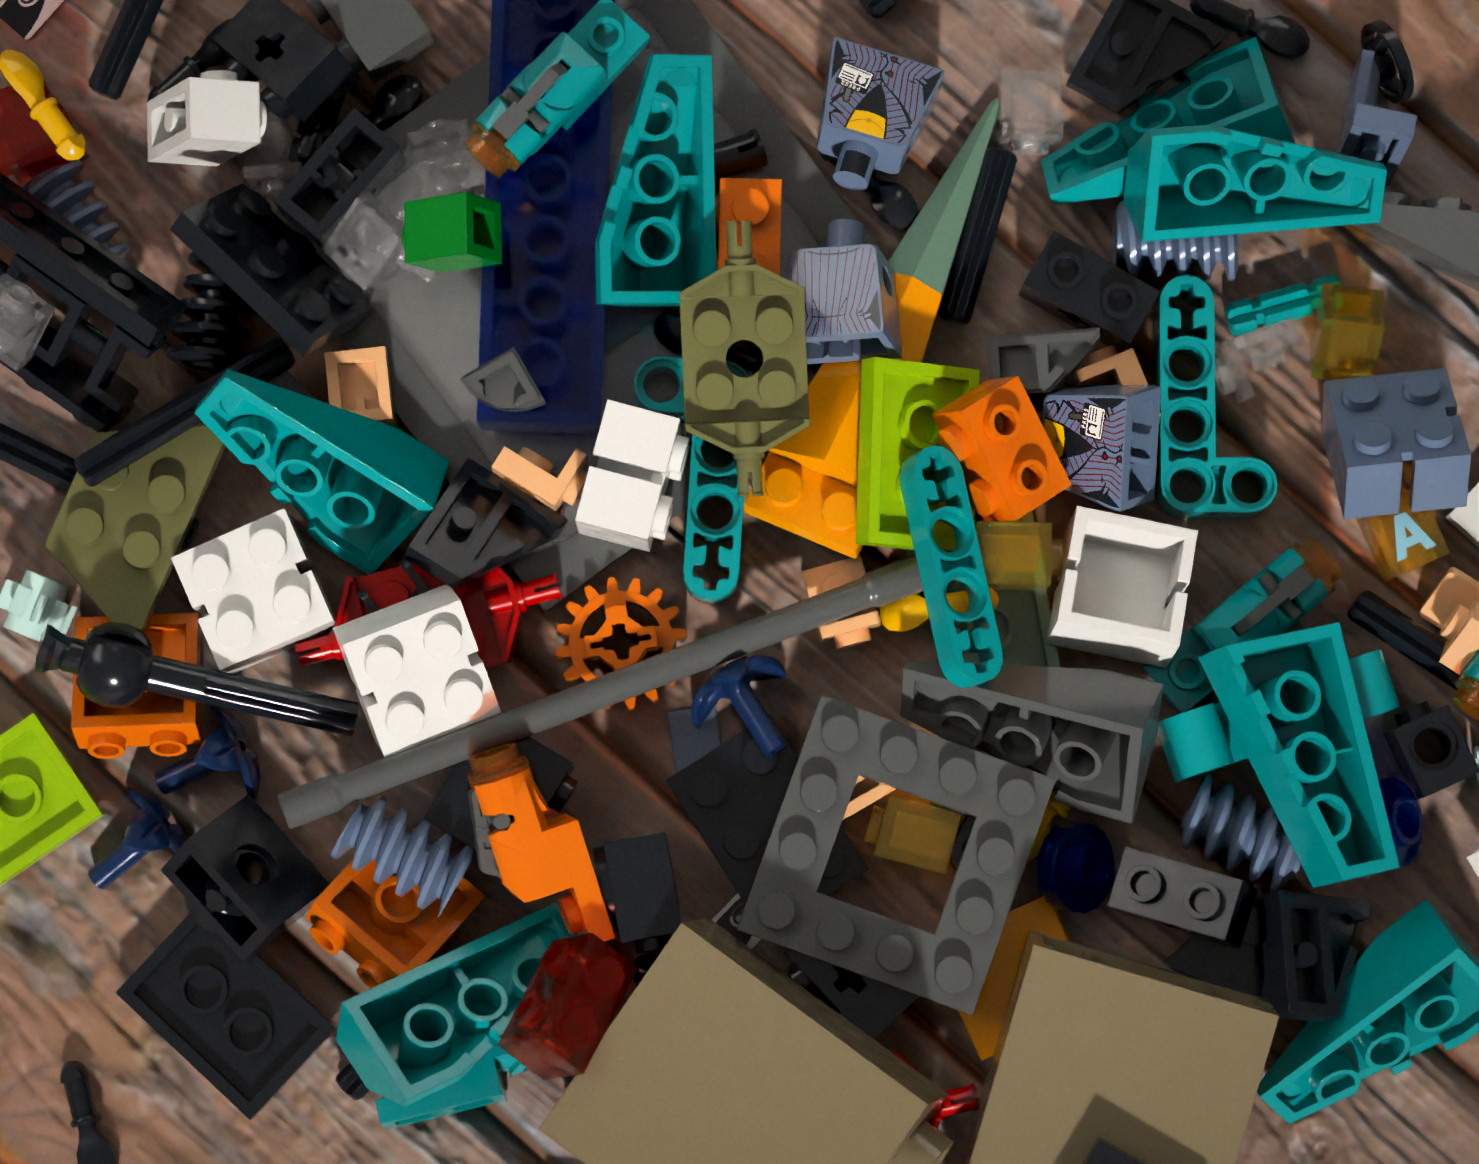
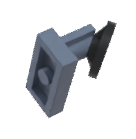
M1376 20L1364 25L1361 31L1362 52L1351 74L1340 140L1334 153L1383 163L1387 169L1385 185L1389 186L1414 137L1417 115L1376 107L1378 91L1387 100L1395 104L1409 99L1414 91L1413 72L1403 44L1395 31L1385 21ZM1396 66L1399 73V79L1396 75Z

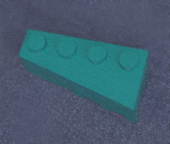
M1337 622L1225 645L1199 656L1198 659L1312 887H1321L1400 868L1340 623Z

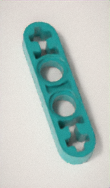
M932 445L912 454L903 462L899 472L900 486L939 665L943 675L950 683L959 688H972L994 679L1000 672L1003 664V651L963 469L959 459L952 451L943 446ZM927 468L932 473L937 472L940 483L935 484L932 480H925L923 469ZM943 501L946 502L947 506L938 508L932 512L929 510L928 504L934 502L935 505ZM936 521H943L953 529L956 536V546L953 552H946L935 543L933 527ZM950 581H956L961 584L968 593L969 606L965 613L957 612L948 603L946 588ZM972 622L974 630L968 632L967 629L959 633L956 632V627ZM967 650L968 653H977L979 664L965 663L962 652Z

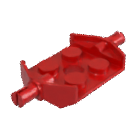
M410 563L430 590L446 584L415 564ZM401 566L357 578L353 576L347 577L334 627L370 614L366 605L356 594L361 589H364L380 610L410 598L414 595L413 592L416 586ZM499 567L457 590L452 588L461 600L479 650L476 653L483 661L486 670L511 663L518 639L522 613L528 611V606L562 598L559 586L536 592L540 589L559 585L556 572L552 573V575L521 583L520 580L513 581ZM333 630L329 632V635L294 643L295 651L298 654L320 649L313 653L297 656L301 668L334 658L339 662L345 661Z

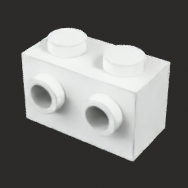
M206 71L200 74V78L188 77L148 101V162L218 166L260 144L261 137L266 129L267 110L264 102L260 101L259 82L238 81L237 73L233 71Z

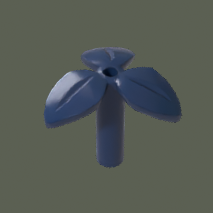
M745 655L727 663L725 667L722 666L708 678L710 681L698 689L691 707L693 724L699 728L720 698L730 699L765 757L768 758L779 753L787 744L754 693L750 683L751 681L786 677L783 665L773 657L756 655L748 658Z
M211 705L209 708L219 719L223 729L220 728L210 734L201 744L197 754L156 772V785L166 795L216 771L229 772L239 770L243 777L247 795L249 794L256 801L260 785V768L257 754L253 750L247 749L244 744L248 740V734L232 713L225 708Z
M132 788L125 792L142 810L128 824L123 843L88 871L90 879L98 888L105 889L149 852H156L169 847L176 853L188 839L181 826L170 824L168 821L170 817L169 810L151 795Z

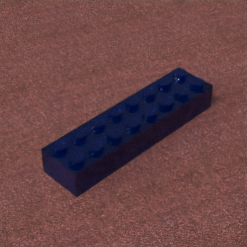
M492 0L488 106L506 90V87L517 75L532 63L561 32L564 31L568 34L599 0ZM612 0L618 6V0ZM616 79L567 131L561 127L536 153L529 156L522 165L517 164L507 156L508 150L504 146L507 140L502 135L494 143L487 137L485 198L501 203L502 264L482 267L479 366L514 347L546 404L527 411L509 412L489 407L477 400L476 421L481 431L598 434L605 406L608 305L596 304L595 240L612 186Z

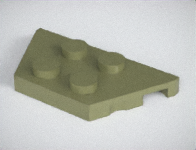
M206 425L192 427L96 486L89 487L83 481L78 471L76 472L45 542V546L111 622L127 623L143 632L147 628L174 566L171 557L179 554L226 447ZM119 431L94 433L87 450Z

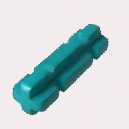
M1330 274L1312 279L1313 281L1308 286L1301 282L1258 294L1254 301H1250L1249 297L1229 302L1224 308L1228 329L1232 335L1238 336L1256 331L1257 325L1260 324L1267 328L1310 316L1314 309L1321 313L1339 308L1344 303L1341 283L1336 275Z

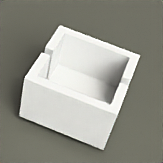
M607 399L593 455L599 457L597 466H589L575 518L579 534L647 552L651 550L653 538L665 540L674 508L672 504L673 497L665 496L669 479L681 481L690 448L688 445L689 437L681 436L680 418Z
M1077 506L1065 529L1057 581L1060 582L1054 592L1046 644L1166 668L1180 646L1188 594L1184 593L1190 583L1198 530Z
M285 508L171 557L192 608L201 615L209 614L198 619V622L219 671L230 674L237 673L294 648L295 642L307 641L328 633L335 626L336 615L319 577L312 570L300 574L298 567L304 571L314 565L292 515Z
M445 584L333 628L351 679L357 687L356 693L371 733L384 758L501 713L484 663L476 653L479 650L461 600L449 585Z

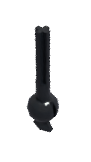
M107 622L95 626L87 633L85 640L73 637L68 638L53 626L47 624L40 637L35 672L61 669L64 672L77 674L76 684L80 692L88 700L103 707L123 708L136 704L144 696L145 691L350 737H352L359 712L357 702L154 655L155 648L147 635L142 630L127 623Z

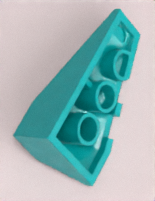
M1254 37L1198 60L1183 70L1186 80L1161 96L1152 91L1136 102L1138 109L1117 124L1101 122L1042 159L1041 165L1049 197L1053 205L1124 196L1128 150L1149 129L1214 125L1296 144L1257 38Z
M551 904L343 1001L336 1041L367 1089L400 1105H410L461 1080L587 956L589 949L578 933L569 934L558 904Z

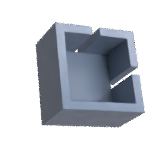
M1446 368L1324 381L1321 433L1344 519L1399 514L1403 461L1412 460L1409 495L1411 512L1467 506L1471 451L1461 417L1457 415V404Z

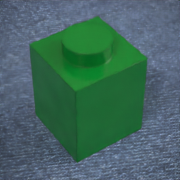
M468 192L404 202L402 243L405 249V263L438 273L502 264L501 203Z

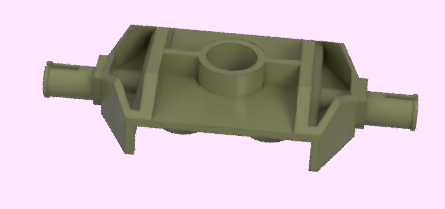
M737 221L725 222L728 259L724 260L725 266L679 293L685 431L733 453V459L737 460V497H749L748 472L752 473L753 497L764 496L762 481V458H765L764 452L810 426L804 305L805 287L756 264V258H753L752 221H740L741 246H738ZM740 340H749L757 344L763 357L759 370L748 377H741L732 373L726 363L728 349L732 344Z

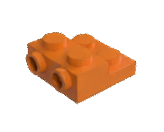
M198 612L152 614L144 633L151 640L155 648L154 655L200 665L201 627L198 619H200ZM107 616L75 617V638L85 640L87 633L92 628L111 621ZM73 674L71 729L78 748L88 749V753L91 756L101 759H114L124 755L125 747L150 746L149 749L152 753L171 757L185 753L187 745L202 744L203 703H195L145 691L144 696L136 704L123 708L103 707L88 700L80 692L76 684L77 674Z
M352 859L312 903L306 919L313 924L309 932L315 942L331 954H338L341 949L360 964L356 970L357 975L371 989L435 959L442 947L482 904L486 896L462 877L438 918L440 899L437 898L422 910L416 906L419 893L418 886H415L403 897L395 894L397 874L394 873L380 885L373 881L376 867L375 861H372L360 872L352 869Z

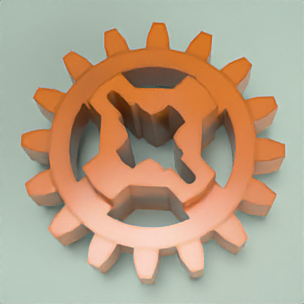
M609 577L607 593L599 595L592 586L588 585L584 587L588 600L584 607L574 602H568L566 608L575 619L572 624H557L556 632L565 638H569V645L556 649L555 654L558 659H572L573 665L563 674L567 682L577 680L580 677L586 682L597 677L587 668L584 662L602 661L616 671L642 661L647 653L658 652V650H662L663 653L674 649V643L688 638L687 629L671 628L670 623L677 618L680 611L677 606L668 607L664 610L658 606L663 597V591L660 588H656L646 597L641 595L640 579L633 578L628 591H619L616 579ZM627 604L637 606L648 612L659 626L642 627L628 617ZM605 608L606 620L597 633L581 638L588 620L596 612ZM625 629L629 638H639L640 641L639 645L629 648V658L624 660L618 659L614 650H604V647H602L605 643L614 640V630ZM674 681V682L669 683V684H667V685H670V686H673V687H674V685L676 684L677 681ZM656 689L644 693L653 703L659 700ZM636 696L624 700L629 711L635 710ZM611 706L605 707L603 709L609 710Z

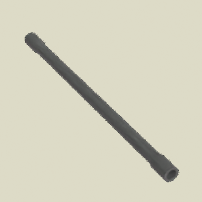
M916 555L867 572L858 580L461 728L389 757L376 760L339 775L325 776L277 794L288 827L291 830L341 811L345 806L865 609L882 607L922 592L923 587Z

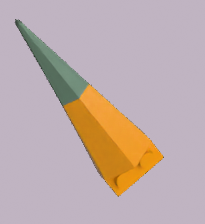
M998 97L990 102L888 261L895 275L902 342V358H895L897 360L923 363L983 159L1000 111ZM862 361L823 363L808 386L810 426L769 450L762 465L764 496L753 497L751 488L749 497L746 498L744 503V513L853 559H857L863 546L855 544Z

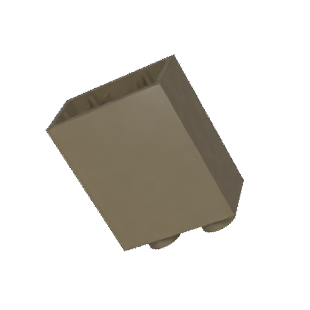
M710 918L681 922L539 1127L540 1131L584 1164H941L954 1142L930 1124L948 1098V1093Z
M1029 930L979 1099L980 1110H977L975 1113L961 1164H1083L1098 1137L1103 1138L1145 1164H1236L1279 1015L1268 999Z

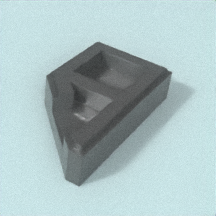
M1098 327L986 336L988 378L990 380L1019 376L1029 397L1047 396V394L1057 392L1102 341V332Z

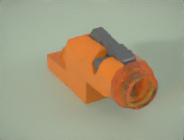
M516 743L497 746L471 756L468 759L472 770L467 775L471 786L468 797L479 869L485 874L500 877L501 883L524 903L565 890L566 897L558 899V904L569 934L578 932L579 937L591 946L614 939L615 935L578 819L567 813L546 819L545 815L551 813L533 779L527 756H520Z

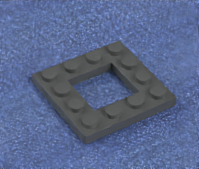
M821 695L737 930L973 1015L1056 779ZM858 776L975 818L934 934L817 892Z

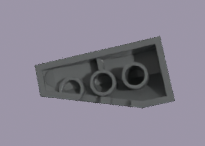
M1384 191L1380 223L1347 225L1479 292V211H1471L1472 207L1463 203L1461 197L1440 196V199L1423 200L1422 206H1411V198L1408 195Z
M907 661L903 668L900 716L943 739L971 749L977 747L996 758L1056 779L1053 789L1057 790L1054 799L1073 809L1132 824L1137 812L1158 733L1164 684L1105 669L1002 665L1000 672L994 679L972 688H959L950 683L943 675L939 662Z

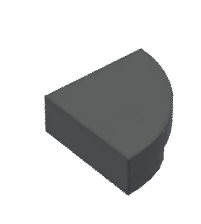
M514 347L460 377L461 382L470 394L483 404L498 410L520 412L546 404Z

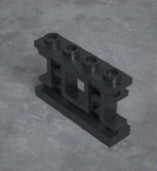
M0 172V241L17 253L10 265L0 259V363L21 377L29 387L42 392L70 412L81 424L91 427L96 432H108L131 412L134 406L133 400H135L140 391L115 373L125 352L129 348L144 360L150 357L163 346L167 339V336H165L166 332L178 324L187 305ZM29 278L70 306L58 332L17 303ZM94 308L117 324L110 336L88 322ZM76 343L98 358L92 371L70 356Z

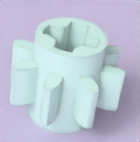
M26 570L21 584L6 579L0 592V608L8 612L3 627L36 641H40L41 634L47 624L53 626L61 633L67 634L77 607L64 602L70 587L30 570Z

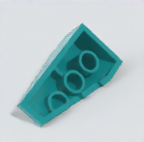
M652 54L649 56L595 240L596 304L627 307H680L679 293L716 271L712 55Z
M1214 125L1149 129L1128 150L1123 203L1142 242L1380 223L1387 169L1383 163Z
M230 369L224 373L200 401L194 412L241 463L255 465L272 483L269 492L282 506L289 502L309 522L306 531L319 545L367 575L374 573L434 509L450 462L399 428Z
M1427 899L1411 911L1403 914L1394 924L1380 933L1357 960L1352 972L1345 979V996L1338 1017L1324 1022L1308 1021L1260 1081L1257 1090L1259 1097L1288 1124L1355 1094L1360 1087L1361 1080L1386 1068H1389L1393 1075H1396L1412 1067L1411 1056L1439 1043L1447 1051L1466 1042L1479 1032V959L1456 929Z

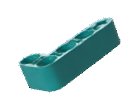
M1191 275L1178 276L1165 285L1155 301L1153 310L1154 385L1161 387V416L1159 417L1155 482L1156 501L1163 512L1171 517L1180 519L1251 518L1270 505L1276 496L1278 486L1276 474L1270 465L1261 459L1251 457H1216L1215 301L1213 292L1205 281ZM1179 294L1186 295L1188 305L1197 306L1198 309L1193 311L1187 321V335L1175 338L1181 329V313L1179 309L1170 308V305H1173ZM1185 353L1195 358L1199 365V377L1194 381L1188 382L1174 377L1168 364L1169 358L1172 355ZM1179 413L1189 414L1194 417L1200 428L1199 438L1188 443L1176 439L1170 431V417ZM1180 473L1189 474L1194 477L1199 483L1201 490L1198 501L1183 503L1175 499L1169 486L1171 477ZM1244 473L1256 478L1261 487L1259 501L1248 504L1238 500L1232 493L1231 482L1233 476Z
M660 356L652 357L645 361L636 371L634 379L635 396L638 405L642 409L673 416L685 421L682 357ZM726 360L727 366L732 373L737 376L748 377L742 367ZM665 373L674 377L680 386L677 395L668 402L659 403L651 400L646 395L644 387L645 383L653 375ZM692 434L683 574L685 587L690 596L698 602L712 605L722 603L730 598L737 587L744 497H737V460H734L726 467L716 468L710 466L701 455L702 448L707 441ZM719 498L730 505L733 516L728 525L720 529H711L700 522L697 517L698 508L708 499ZM696 538L711 544L727 541L733 542L731 550L719 546L718 568L722 572H729V578L718 580L716 590L704 589L703 579L693 577L694 570L700 571L705 568L707 545L694 547V540Z
M1381 649L1349 659L1363 720L1401 707ZM1220 702L1203 705L1159 721L1158 735L1175 782L1248 759Z

